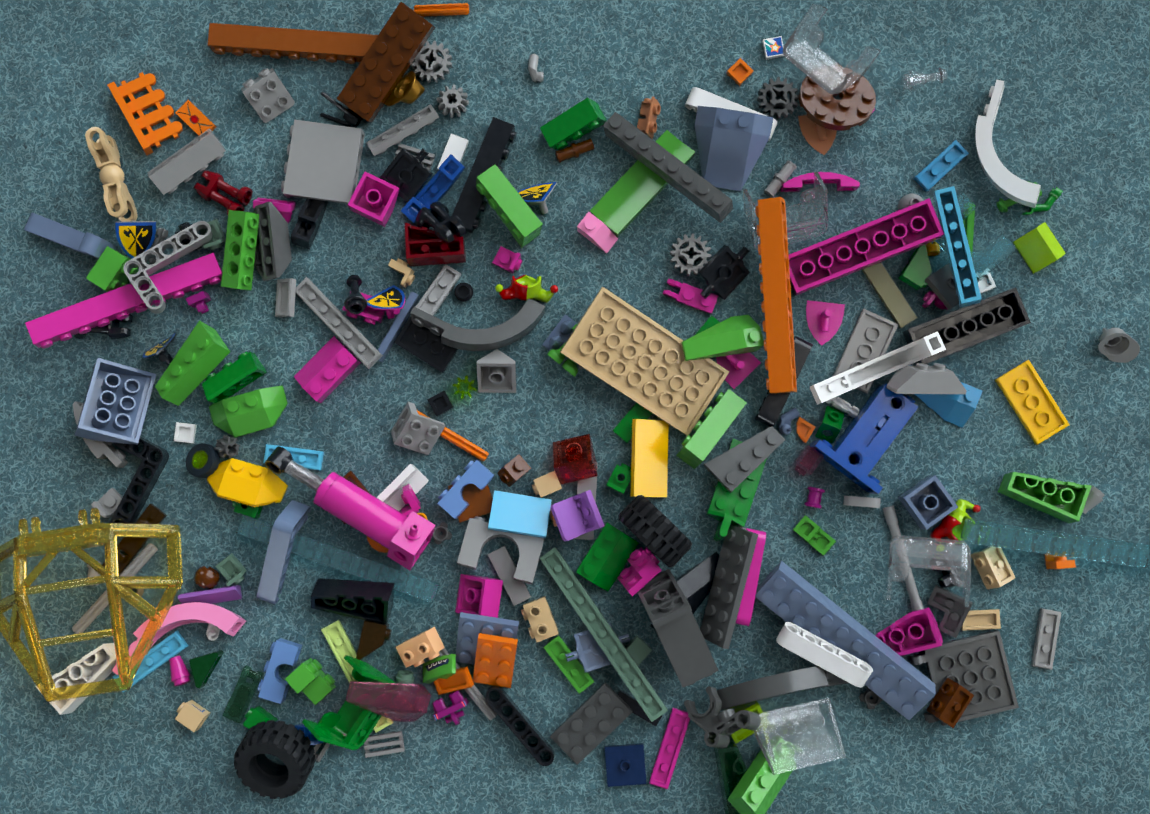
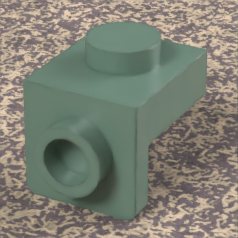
M218 219L207 222L211 227L212 239L203 245L204 249L210 247L211 250L221 247V243L226 241ZM201 229V235H205L208 230Z
M233 553L215 566L227 580V586H230L232 583L234 585L240 583L244 579V573L247 571Z

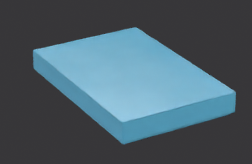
M494 490L488 529L546 538L552 499Z

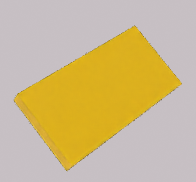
M1029 360L995 379L1035 445L1040 444L1070 425Z
M632 419L631 497L643 495L644 497H667L669 424L663 420Z

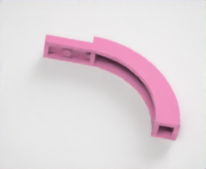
M191 602L166 608L139 626L133 633L138 639L129 646V650L125 655L116 661L112 671L116 675L127 677L158 639L179 626L190 623H208L217 626L226 634L235 636L246 620L230 610L209 603Z

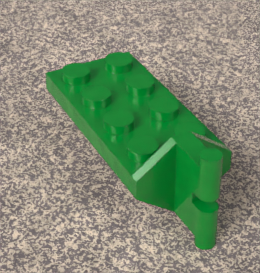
M733 438L728 450L741 444L742 441ZM767 458L731 493L719 481L717 482L706 514L719 521L713 537L715 541H720L727 536L730 524L741 528L745 526Z

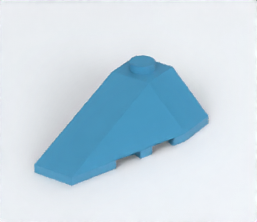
M962 383L967 390L966 394L914 395L920 398L944 421L962 428L976 409L982 390Z

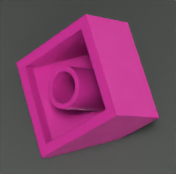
M364 172L348 203V207L351 211L385 227L394 210L399 187Z
M461 574L455 612L498 618L503 580Z

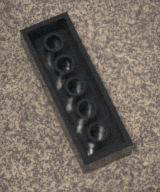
M1015 287L984 299L978 304L966 306L904 331L903 335L907 344H910L938 331L946 350L915 362V364H927L1031 322Z

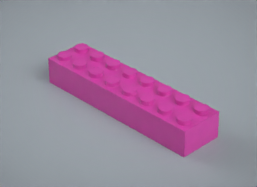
M930 198L789 254L790 283L795 296L940 239L944 232Z

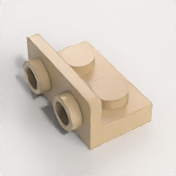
M999 542L988 546L982 551L971 554L974 565L986 589L1002 587L1015 579Z

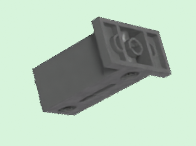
M670 569L657 574L637 593L684 688L693 685L698 680L711 676L719 670L694 618L691 606Z

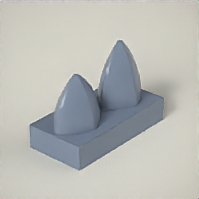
M564 315L542 345L548 350L559 349L568 340L573 332L572 327L577 323L567 315Z

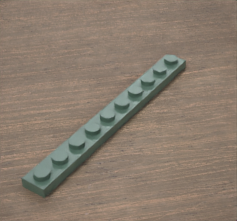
M554 547L540 557L546 569L650 721L653 722L667 712L668 709L558 549Z

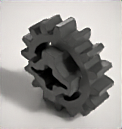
M777 77L775 82L771 78L768 82L769 85L764 83L763 89H760L758 92L761 96H758L757 101L762 102L759 108L765 109L764 115L766 113H770L769 117L776 115L777 120L780 119L781 115L787 118L788 113L792 114L794 112L793 108L798 106L796 101L799 99V95H795L798 89H792L794 83L787 84V78L783 82L780 81V77ZM766 94L769 97V103H767Z

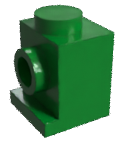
M623 463L621 466L616 465L606 485L624 494L631 480V467ZM619 474H623L625 476V479L623 481H619L617 479V476Z
M232 502V507H235L234 512L253 518H260L263 506H248L245 509L243 507L244 504Z

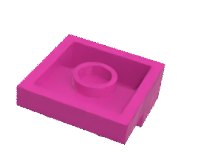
M641 547L631 553L630 558L627 559L631 566L624 569L618 577V580L632 597L662 571L657 565L660 561L647 547L644 550Z

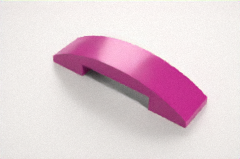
M813 172L788 180L780 189L781 192H799L803 187L802 184L837 183V191H854L860 187V182L838 173Z

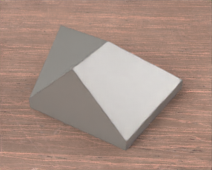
M496 349L477 360L478 393H516V362Z

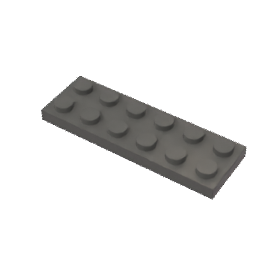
M731 524L727 536L724 537L700 628L704 639L724 649H729L759 535Z

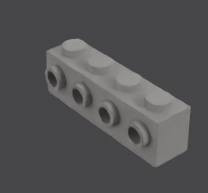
M209 128L148 172V177L163 195L167 192L170 194L178 188L177 185L181 182L186 183L191 180L193 174L198 170L200 172L205 170L209 166L208 163L212 160L217 161L222 158L226 150Z

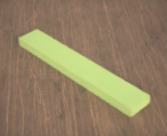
M338 620L321 629L353 689L358 681L352 677L353 667L344 657L347 655L356 658L357 652L341 622ZM387 709L374 727L376 733L394 723Z

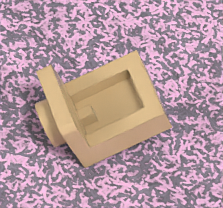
M399 258L397 261L391 259L388 266L404 275L400 285L404 288L407 285L410 286L415 278V275H413L414 271L407 267V262Z

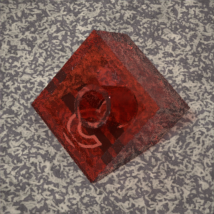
M590 434L553 442L554 470L560 485L598 476L597 462Z

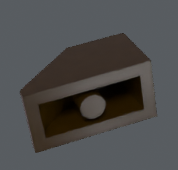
M364 621L356 659L361 660L384 645L386 640H390L392 629H389L390 624L383 625Z

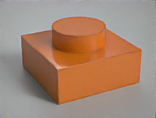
M740 58L727 70L726 74L740 86L753 74L754 70Z

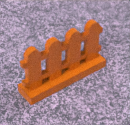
M141 72L139 73V78L128 83L124 80L119 87L116 86L115 82L107 85L145 154L148 156L153 153L152 146L156 145L158 148L161 146V142L171 137H174V139L179 138L178 134L183 131V126L179 121L170 122L169 118L174 115V110L170 105L161 106L160 102L165 99L164 92L161 89L152 90L151 86L156 83L155 76L151 73L144 75ZM145 89L149 92L137 99L133 96ZM127 97H129L131 100L128 103H126L124 100ZM154 105L158 108L146 115L142 112ZM136 113H138V115L140 116L137 119H135L133 116ZM162 121H165L167 124L155 131L151 128ZM145 129H147V131L149 132L146 135H144L142 132Z

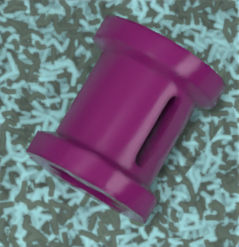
M808 486V498L804 505L821 509L822 493H825V490Z

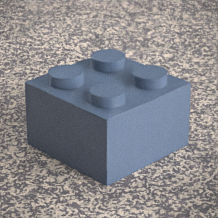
M936 475L927 476L898 497L919 528L925 530L958 508Z

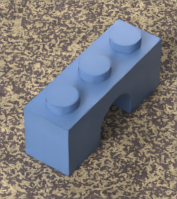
M479 460L469 462L464 468L466 472L462 477L458 475L451 483L453 487L449 491L444 490L438 497L440 501L437 504L454 519H457L470 505L462 496L464 487L468 484H474L480 490H483L495 477Z
M282 638L272 643L270 648L272 655L270 661H267L264 667L266 674L264 680L261 679L258 686V691H260L259 698L279 704L285 701L290 685L279 676V667L281 664L290 666L297 664L302 648L301 644Z

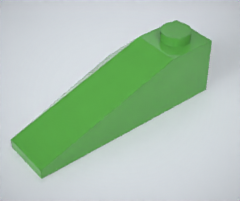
M749 315L730 317L681 342L685 361L751 353L764 346L761 328Z

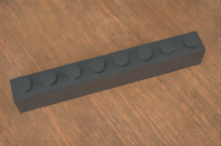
M617 112L605 122L603 128L608 138L721 223L733 210L731 198Z

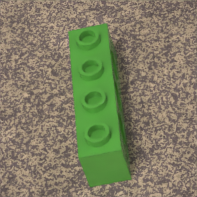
M229 210L221 287L252 290L259 214Z

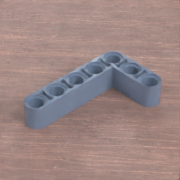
M32 212L24 228L25 231L96 259H99L107 246L114 250H117L118 247L88 232L83 233Z
M292 500L275 520L258 587L257 599L277 604L279 600L278 595L282 592L295 535L309 517L307 514L308 512L310 513L311 506Z

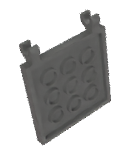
M999 630L944 642L942 646L923 650V654L909 656L911 664L919 665L926 663L929 678L935 683L936 694L945 680L949 678L974 695L958 722L1019 708ZM923 713L925 721H928V723L940 721L941 725H947L931 713Z

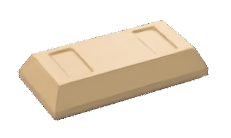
M999 609L969 611L961 631L1001 629Z

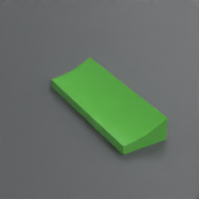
M668 130L656 140V143L684 164H687L695 155L694 150L677 139ZM637 160L590 210V213L601 220L618 237L668 183Z

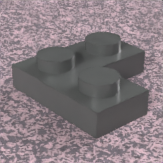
M936 585L927 604L945 612L939 625V630L957 638L973 602Z

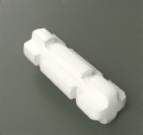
M834 397L825 401L828 404L831 403L833 407L840 411L847 412L852 418H856L859 414V408L851 406L849 402L840 397Z

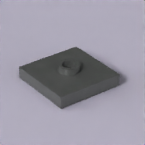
M948 263L924 281L947 309L950 310L959 304L950 263Z

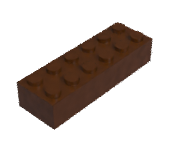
M400 2L346 83L337 100L368 122H373L436 27L407 5Z

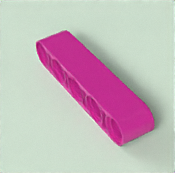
M746 528V530L759 535L735 624L749 626L766 541V532Z

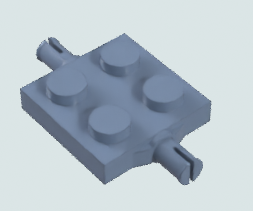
M589 630L573 635L576 651L565 654V657L573 655V657L566 659L567 662L579 659L585 673L611 664ZM628 634L618 637L622 644L630 642V638L622 640L629 637Z

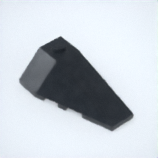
M717 551L676 579L691 606L693 614L709 594L720 556Z

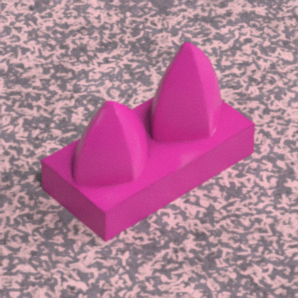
M267 198L253 200V208L266 202H272L287 223L290 222L292 211L295 210L296 206L294 201Z

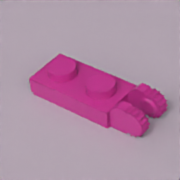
M672 279L667 280V284L679 288L680 291L679 294H676L670 290H664L663 295L673 298L679 303L712 314L718 295L711 293L705 299L700 295L703 291L702 289Z

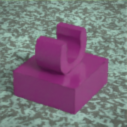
M202 291L186 298L189 306L196 307L198 312L203 314L209 311L206 303L211 301L208 293Z

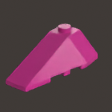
M929 607L909 612L875 635L900 656L942 646L943 642L938 624Z

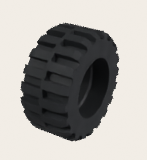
M643 495L636 496L619 514L618 519L669 568L674 567L692 547V542Z
M269 720L266 723L263 721L251 727L241 741L234 755V768L237 770L238 778L242 779L245 787H250V791L257 792L262 797L269 796L270 799H276L277 797H280V799L287 798L303 788L315 763L314 747L310 745L311 741L308 737L304 736V732L300 729L297 730L294 725H287L284 721L275 722V720ZM265 754L276 756L277 758L282 760L285 765H280L272 762L265 756Z

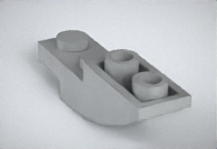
M75 401L73 403V411L76 424H78L83 403ZM83 438L97 459L108 458L118 468H123L129 463L125 459V453L120 449L116 450L112 445L113 442L94 441Z

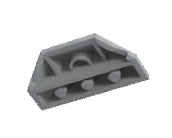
M916 363V366H906L896 371L887 384V389L896 394H966L967 391L954 372L945 368L946 365L934 363L933 366H928L924 363Z

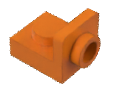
M1063 548L1044 550L1046 569L1076 568L1075 560H1067Z

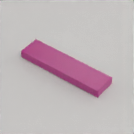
M672 708L649 784L668 790L690 721L688 712Z

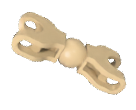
M91 127L86 131L85 137L97 168L100 169L99 179L103 184V197L107 211L111 216L119 218L122 222L136 221L138 217L127 185L123 183L125 178L124 172L120 168V153L116 141L111 136L106 135L99 127ZM99 133L100 138L94 142L92 140L93 135ZM129 209L131 211V216L128 219L124 218V215H126Z

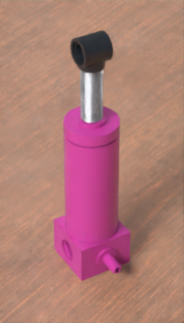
M280 446L276 447L265 461L266 466L271 471L277 474H281V472L287 473L305 485H309L310 488L312 487L316 491L313 501L315 505L389 549L387 557L408 570L412 569L431 541L435 524L413 511L407 517L335 472H332L327 478L323 479L295 462L291 453Z

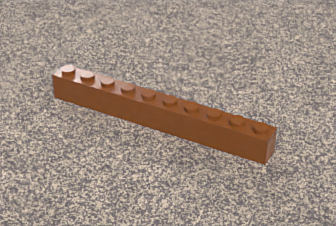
M210 23L207 45L214 53L224 55L225 52H231L237 56H243L245 53L251 54L254 57L270 55L272 58L279 59L281 56H287L292 60H299L301 57L307 58L310 61L326 59L327 62L335 63L337 60H342L348 64H355L362 61L378 35Z

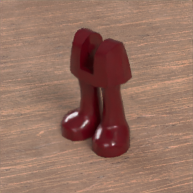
M207 170L203 171L201 176L209 182L207 187L197 182L193 188L204 200H214L227 209V216L229 210H245L242 205L233 202L218 192L222 190L240 203L248 205L252 198V189L246 186L237 189L224 182L222 175Z

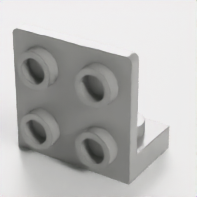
M407 402L391 430L393 442L395 445L429 455L444 430L445 424L419 415L415 404Z

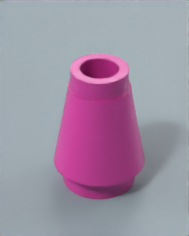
M181 656L170 658L171 682H174L175 686L190 682L189 677L191 675Z

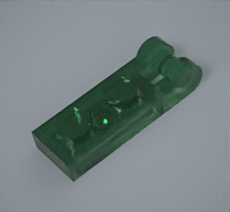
M247 665L243 668L238 683L222 715L239 724L242 723L264 675L260 671L255 672L251 670L252 668ZM248 677L253 679L252 684L246 682Z

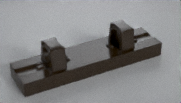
M149 504L102 566L119 577L167 515L155 505ZM120 551H124L127 555L121 554Z

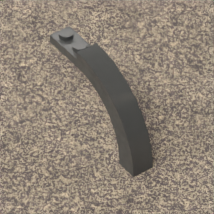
M527 299L521 310L511 319L486 329L460 328L416 307H413L410 315L415 325L419 327L424 326L433 334L441 335L442 344L466 351H489L508 346L526 336L545 314V306L532 299Z
M816 666L739 683L719 689L717 694L722 701L721 710H726L773 697L843 685L849 682Z

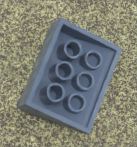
M97 358L74 436L94 441L138 445L156 374Z

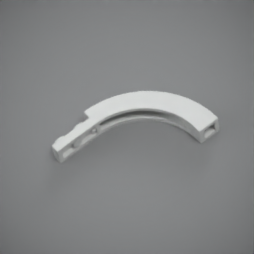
M996 80L995 86L990 88L989 97H991L990 104L985 106L983 114L985 116L978 115L975 137L978 158L987 178L1001 193L1017 203L1035 208L1041 185L1027 182L1012 174L1001 163L993 147V126L1005 88L1004 81Z
M937 331L812 385L810 390L818 405L946 350Z

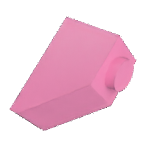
M590 212L586 214L577 226V231L606 254L618 240L615 234Z

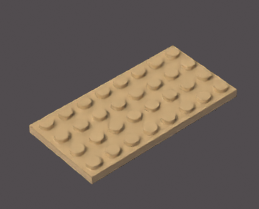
M601 287L560 351L561 354L686 436L691 433L693 427L729 373L728 370L710 358L685 361L681 343L683 342L682 339L604 287Z

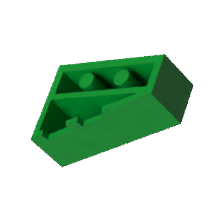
M587 97L540 127V130L550 148L561 150L568 145L567 143L577 140L604 125L607 120L598 103Z

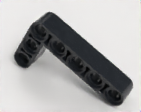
M141 436L138 445L113 442L115 446L142 459L139 468L110 520L109 528L115 534L127 533L135 524L169 459L167 450ZM140 443H143L144 449L142 452L138 451V445ZM159 451L161 457L159 461H156L155 454ZM147 469H150L152 472L150 478L146 477ZM138 486L142 487L141 495L137 494ZM129 503L133 505V511L131 513L128 511L127 508ZM120 520L124 523L122 530L118 526Z

